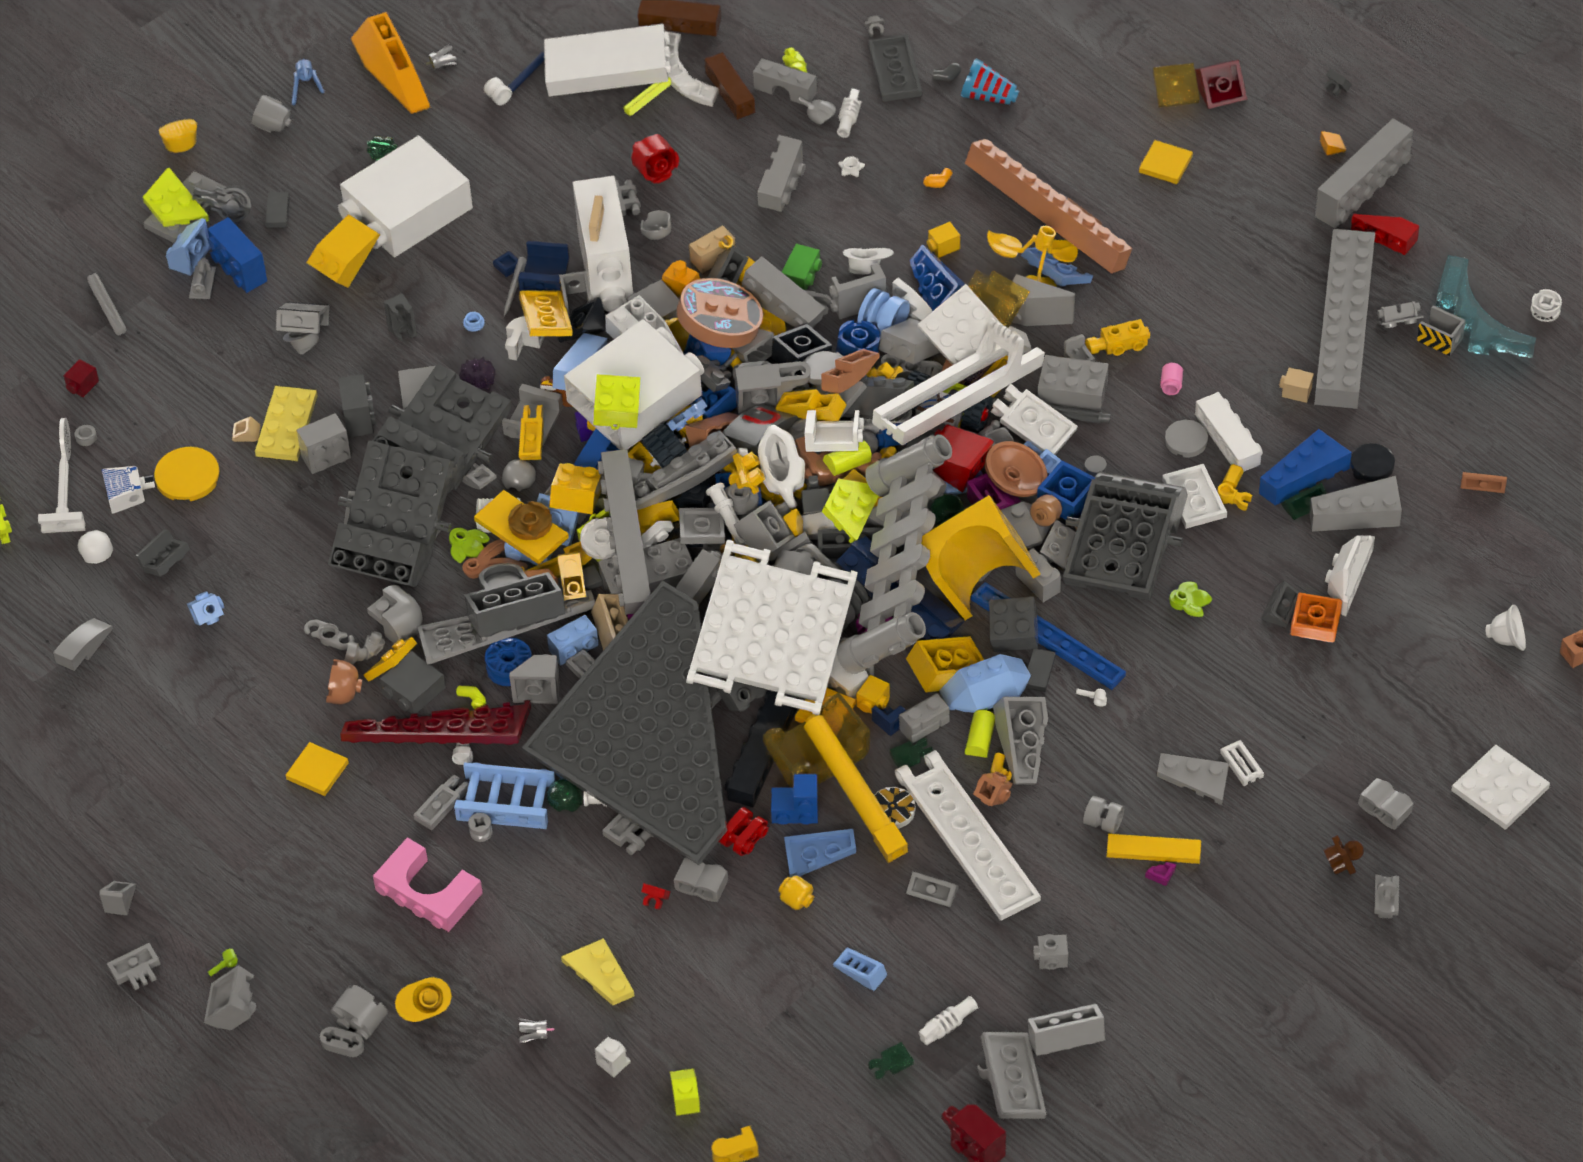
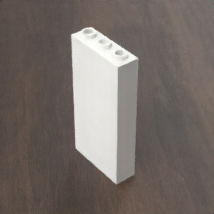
M663 24L544 39L545 80L549 96L667 82L668 73H671V63L667 61L668 58H671L670 47L667 46V44H670L669 32H665Z

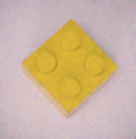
M560 463L551 484L549 507L593 514L601 493L600 480H602V474H599L598 469L594 467H580L571 463Z

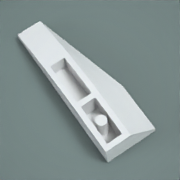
M640 295L605 315L606 332L613 339L644 319L655 330L659 327L665 328L673 337L676 344L675 348L684 355L666 321Z

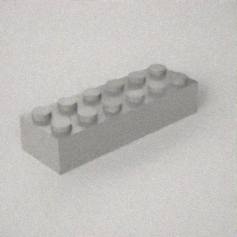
M1395 119L1390 120L1318 188L1315 217L1335 229L1341 223H1345L1353 211H1357L1366 199L1368 200L1372 197L1374 191L1381 188L1390 176H1394L1403 164L1409 162L1411 158V145L1413 143V129Z

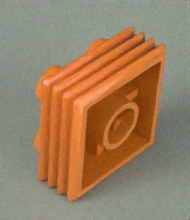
M1298 593L1290 634L1301 638L1335 642L1342 600Z

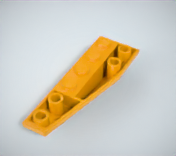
M387 12L367 18L351 38L365 68L411 114L430 108L429 101L415 68Z

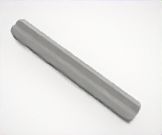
M95 273L87 277L88 283L114 332L119 336L125 334L126 326L100 278Z

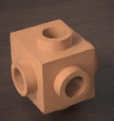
M999 772L983 774L977 782L973 795L980 798L988 806L1003 804L1010 797L1012 783L1007 781V777Z

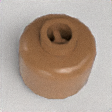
M1048 494L1039 497L1030 508L1032 519L1036 524L1044 527L1052 525L1062 513L1060 501L1053 495Z

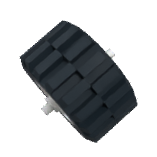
M664 423L658 425L642 438V444L651 456L654 457L652 459L653 462L650 463L652 467L659 465L662 469L670 464L674 458L688 452L684 446V442L687 441L685 437L678 439L674 432Z

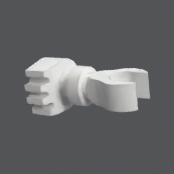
M456 744L452 755L454 763L458 765H464V762L472 763L473 752L469 744Z

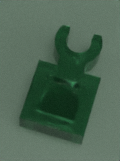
M922 738L914 746L909 741L890 749V756L898 768L904 765L912 767L921 763L920 757H924V755L932 752L933 748H922L927 746V738Z
M900 1042L882 1051V1059H872L868 1063L870 1070L875 1067L880 1068V1070L875 1072V1078L881 1079L888 1070L894 1075L914 1065V1059L903 1043Z

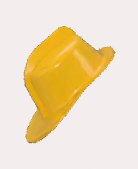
M431 977L420 980L400 990L395 1000L396 1010L407 1021L417 1022L425 1020L447 1009L451 1002V990L447 983L439 978Z

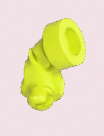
M787 48L784 51L785 56L782 58L784 64L787 67L807 73L803 57L794 48Z

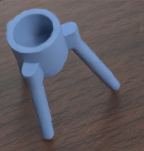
M305 59L296 63L297 72L294 73L292 105L296 104L299 79L307 81L313 77L320 92L324 93V89L316 75V70L312 69L311 62Z

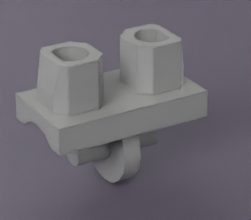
M1375 875L1374 914H1378L1379 918L1391 919L1393 915H1398L1399 876L1383 877Z

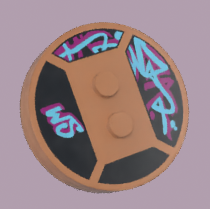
M704 278L689 283L681 293L676 310L680 324L689 334L704 343L722 348H737L752 342L757 336L763 320L761 305L749 291L735 283L715 278Z

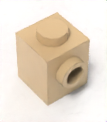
M1288 368L1286 376L1282 375L1279 387L1283 388L1282 397L1307 403L1313 387L1314 373Z

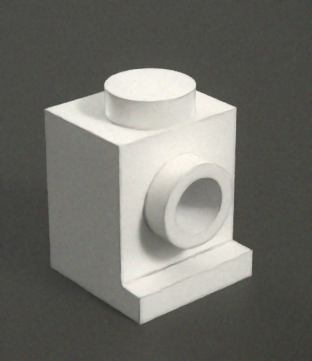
M607 1037L595 1048L597 1064L612 1077H615L630 1063V1059L626 1057L625 1047L616 1040Z

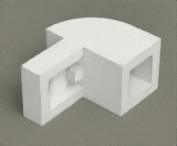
M524 316L512 320L506 327L507 340L505 349L508 350L509 359L517 361L523 345L540 349L545 336L529 335Z

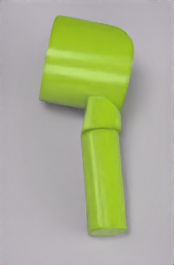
M227 949L223 952L224 960L208 971L210 977L226 966L230 968L237 965L238 959L233 949Z

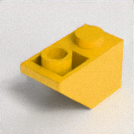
M580 551L558 554L564 600L586 597Z

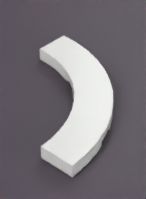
M669 32L670 44H667V46L670 47L671 58H668L667 61L671 63V73H668L671 85L687 98L713 107L719 94V88L705 84L697 79L694 80L688 74L678 57L681 34Z

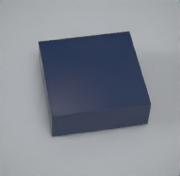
M508 251L495 259L493 266L505 277H508L514 273L518 258Z

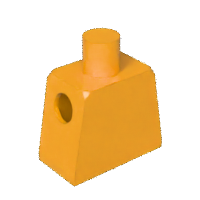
M682 260L673 262L662 275V281L679 299L683 289L689 283L700 279L699 273L686 267V263Z

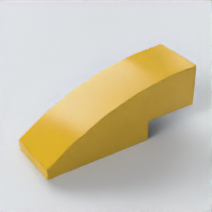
M817 389L784 392L775 409L797 415L798 418L806 419L807 410H816L817 421H839L846 403L838 393L821 395Z

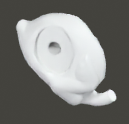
M771 425L766 429L758 445L761 471L765 476L763 483L769 492L781 495L788 507L794 509L797 506V502L794 499L793 493L804 486L805 461L799 457L792 435L776 425Z

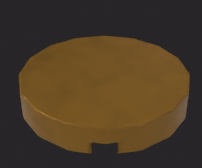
M534 501L524 505L521 503L514 507L508 516L509 529L519 539L536 540L544 537L550 531L552 515L548 507L542 503Z

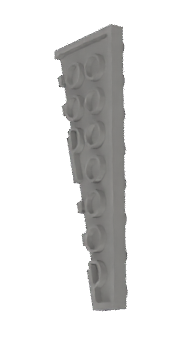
M588 590L586 591V597L564 600L563 596L565 614L559 615L555 619H545L533 625L519 626L514 630L501 631L490 637H480L468 616L417 626L427 665L586 612L593 609L595 604L592 592Z

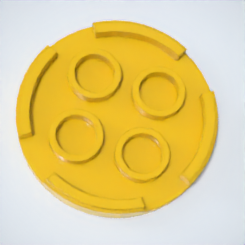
M182 447L167 453L160 459L156 465L154 477L158 490L165 497L171 500L190 499V501H194L208 495L216 487L220 470L216 458L210 452L198 447Z

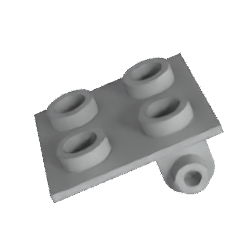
M1056 520L1039 553L1046 558L1048 563L1055 562L1065 569L1076 532Z

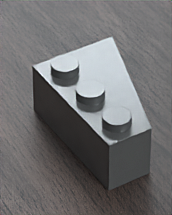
M884 527L863 528L858 539L866 536L872 541L873 534ZM818 530V550L836 565V561L851 547L850 537L844 530ZM819 574V578L827 579L830 577Z

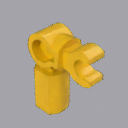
M1232 464L1222 484L1218 486L1217 492L1223 504H1236L1239 509L1246 511L1248 503L1243 501L1251 502L1252 495L1248 492L1240 493L1236 490L1244 471L1242 467Z

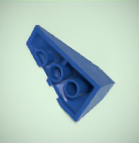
M923 244L910 259L914 277L918 280L920 286L918 288L919 293L922 294L924 301L932 311L965 285L959 277Z

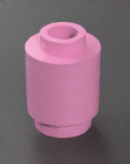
M1168 363L1162 367L1160 386L1165 394L1176 395L1182 388L1183 368L1176 363Z

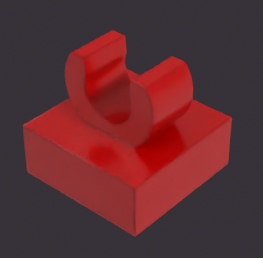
M644 883L641 892L648 895L644 897L643 905L648 906L649 901L654 898L656 900L655 909L659 910L662 907L661 898L668 900L671 891Z

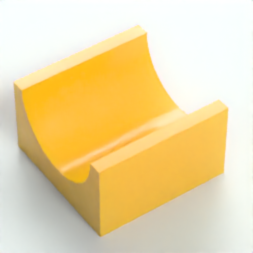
M990 495L922 536L921 544L930 550V558L926 568L935 584L964 620L973 616L970 610V596L974 586L989 571L1001 566H1017L1026 570L1033 579L1041 575L1020 535Z

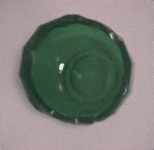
M954 494L940 496L931 505L932 513L935 514V523L938 526L965 510L960 497Z
M565 778L550 784L546 794L548 804L558 812L562 810L574 812L582 805L584 799L582 790Z

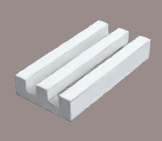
M1241 740L1221 748L1220 754L1229 763L1230 768L1243 786L1248 785L1249 781L1252 783L1256 781V778L1261 779L1264 777V772ZM1235 748H1238V750L1241 752V754L1246 759L1250 767L1253 769V773L1247 767L1245 761L1242 757H1240Z

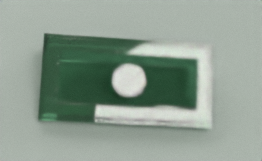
M1321 482L1281 502V505L1291 518L1296 520L1310 513L1311 498L1327 494Z

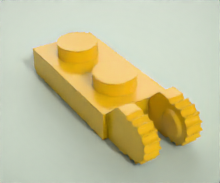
M524 405L523 418H521L520 460H541L544 427L543 405H537L536 418H530V406Z

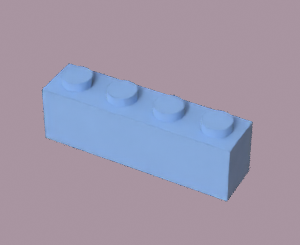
M583 333L554 367L552 388L566 391L564 375L606 346L608 338Z

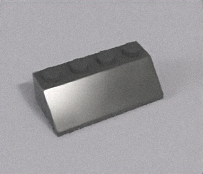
M865 375L859 381L863 382L867 388L842 417L854 418L855 410H859L860 418L873 419L874 409L912 389L914 381L905 380V378L886 379L884 376L871 378ZM908 410L907 412L901 414L900 416H898V417L892 419L891 421H897V422H898V421H899L902 417H904L910 410Z

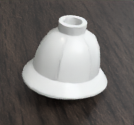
M1511 605L1508 611L1497 615L1491 624L1486 625V635L1501 645L1515 646L1524 651L1526 640L1521 615L1517 606Z

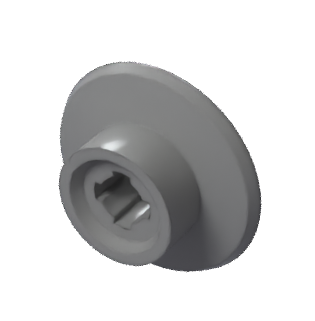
M736 483L725 489L728 498L733 501L732 507L736 515L751 512L759 503L758 493L753 494L749 487L738 489Z

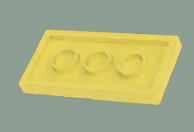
M275 386L255 449L257 457L298 461L300 447L296 429L309 424L318 396L317 390Z

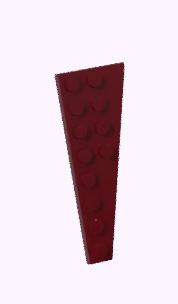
M524 700L525 704L510 706V702L503 703V707L489 708L488 705H482L472 711H469L468 708L432 711L430 716L418 717L417 713L410 714L411 718L396 719V716H389L379 722H376V719L347 721L342 728L340 736L341 741H349L351 743L518 744L531 710L530 700Z

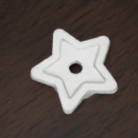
M854 156L847 157L842 162H838L842 168V176L851 174L858 177L859 170L865 166L864 163H860Z

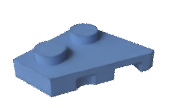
M700 399L666 422V424L672 431L675 429L679 431L687 425L686 421L691 417L696 419L706 412L704 408L707 405L703 399Z

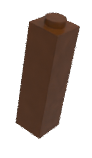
M724 53L706 58L705 73L713 85L719 88V94L734 116L740 119L755 113V98Z

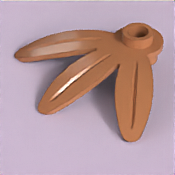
M499 539L488 544L479 553L477 558L466 560L462 568L465 575L475 579L479 578L481 571L495 564L512 563L520 567L523 566L524 569L528 565L522 561L510 558H494L505 550V541Z

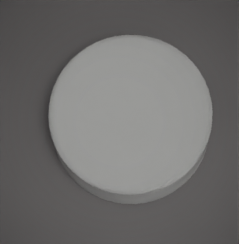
M91 425L78 427L75 431L76 442L81 446L92 445L97 439L95 428Z
M1091 456L1086 459L1085 472L1089 475L1096 477L1098 472H1106L1107 463L1103 457Z

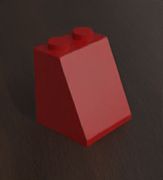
M947 424L942 431L938 429L934 436L942 435L949 441L952 448V456L944 461L941 466L933 469V471L941 479L963 493L967 488V481L974 479L985 466L986 455L992 448L994 441Z

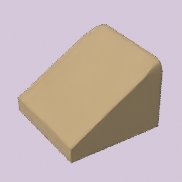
M251 416L234 423L232 440L234 442L258 441L260 424Z

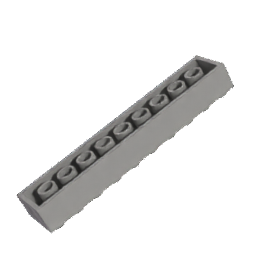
M1333 229L1314 405L1358 408L1375 239L1374 232Z

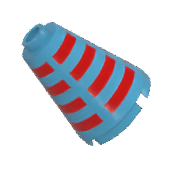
M975 58L970 68L971 71L965 80L961 97L1010 105L1011 101L1015 102L1019 91L1016 90L1017 86L981 60Z

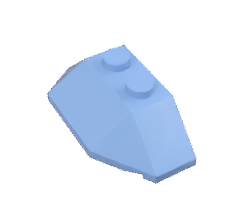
M999 654L959 669L939 692L944 702L948 705L949 710L956 709L974 713L977 710L993 708V705L1003 697H1020L1031 675L1022 659Z

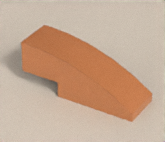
M861 349L836 359L834 369L821 373L822 390L835 394L848 390L868 373L879 359V353Z

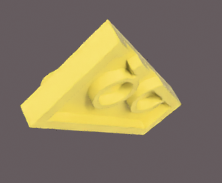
M604 938L561 957L562 962L567 967L570 966L581 979L589 982L593 989L610 1004L616 1005L634 997L631 985Z

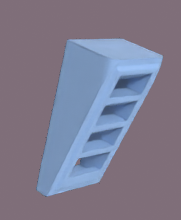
M848 947L833 963L835 968L873 991L876 990L887 976L882 963ZM851 958H853V960L850 962V964H849V965H846L847 962H848Z

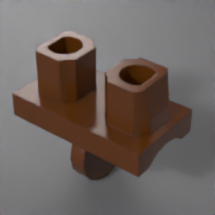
M1338 835L1333 837L1334 845L1323 851L1335 875L1346 869L1350 875L1355 873L1356 870L1351 860L1355 861L1362 857L1364 854L1363 845L1359 841L1352 840L1343 846Z

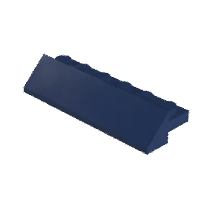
M866 536L852 542L851 547L836 561V565L841 570L858 572L856 580L864 588L867 569L877 565L879 557L870 552L872 541ZM899 580L891 583L890 591L899 586ZM926 587L921 602L911 608V612L917 613L924 621L926 632L924 637L921 638L922 640L950 637L964 623L960 616ZM865 588L868 596L872 599L873 593Z

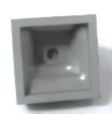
M238 965L211 983L204 1023L220 1029L233 1030L251 1018L256 1009V1003L251 1001L252 993L250 992V983L248 981L254 975Z

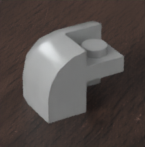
M391 585L382 590L383 596L367 608L368 614L383 625L385 637L393 643L400 639L405 641L410 637L414 638L418 634L417 626H421L423 621L420 606L411 595L399 586Z

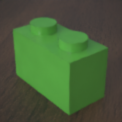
M796 244L782 273L801 289L807 290L809 286L813 285L815 273L820 271L822 266L820 250Z

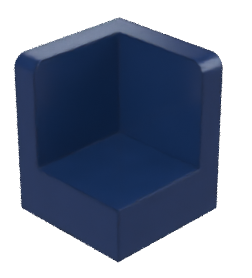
M901 705L895 710L890 706L883 710L874 706L872 708V721L891 737L900 730L899 715L905 712L906 709Z

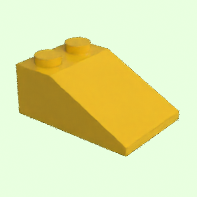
M348 214L317 244L306 263L335 282L349 288L380 234Z
M968 636L917 641L906 657V660L924 691L936 692L959 669L983 661L984 658L972 638Z

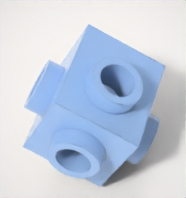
M207 591L196 595V600L187 604L197 625L207 623V625L219 621V616L224 615L222 611L224 604L219 596L216 597L212 593L208 594Z

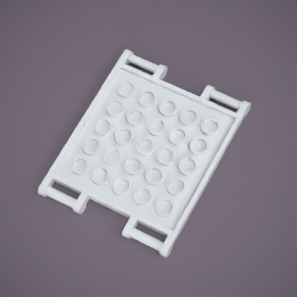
M727 540L686 683L693 684L695 682L723 689L725 693L731 694L733 683L736 681L778 692L775 700V705L782 706L783 704L811 711L813 715H820L858 572L852 570L847 572L823 566L820 562L814 561L811 575H806L767 565L771 550L764 549L762 551L734 544V541ZM731 552L761 559V562L758 563L730 555ZM822 574L846 580L848 584L818 578L817 576ZM696 672H700V673H704V674H708V675H712V676L724 678V679H727V680L724 681V680H720V679H716V678H712V677H708V676L696 674ZM785 694L815 701V703L785 696Z

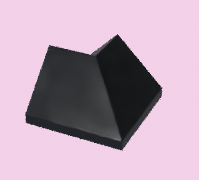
M597 297L574 309L569 317L572 326V336H559L557 340L561 343L578 339L583 333L596 335L606 330V318L601 299Z

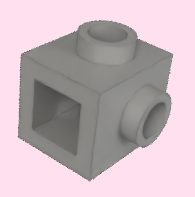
M1047 934L1038 936V946H1033L1034 960H1039V969L1054 970L1056 968L1068 967L1066 935Z

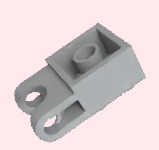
M790 362L735 368L738 413H744L748 409L760 404L776 408L784 392H793L797 389L810 390L808 381L811 377V369L809 365L805 362ZM799 370L805 372L803 375H794Z

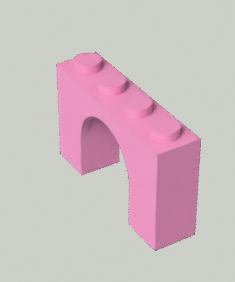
M406 838L373 875L375 889L382 896L387 895L392 898L399 906L409 908L416 916L426 918L436 928H442L449 932L483 893L481 880L461 870L452 882L438 893L421 894L414 891L409 886L410 881L428 860L426 848Z

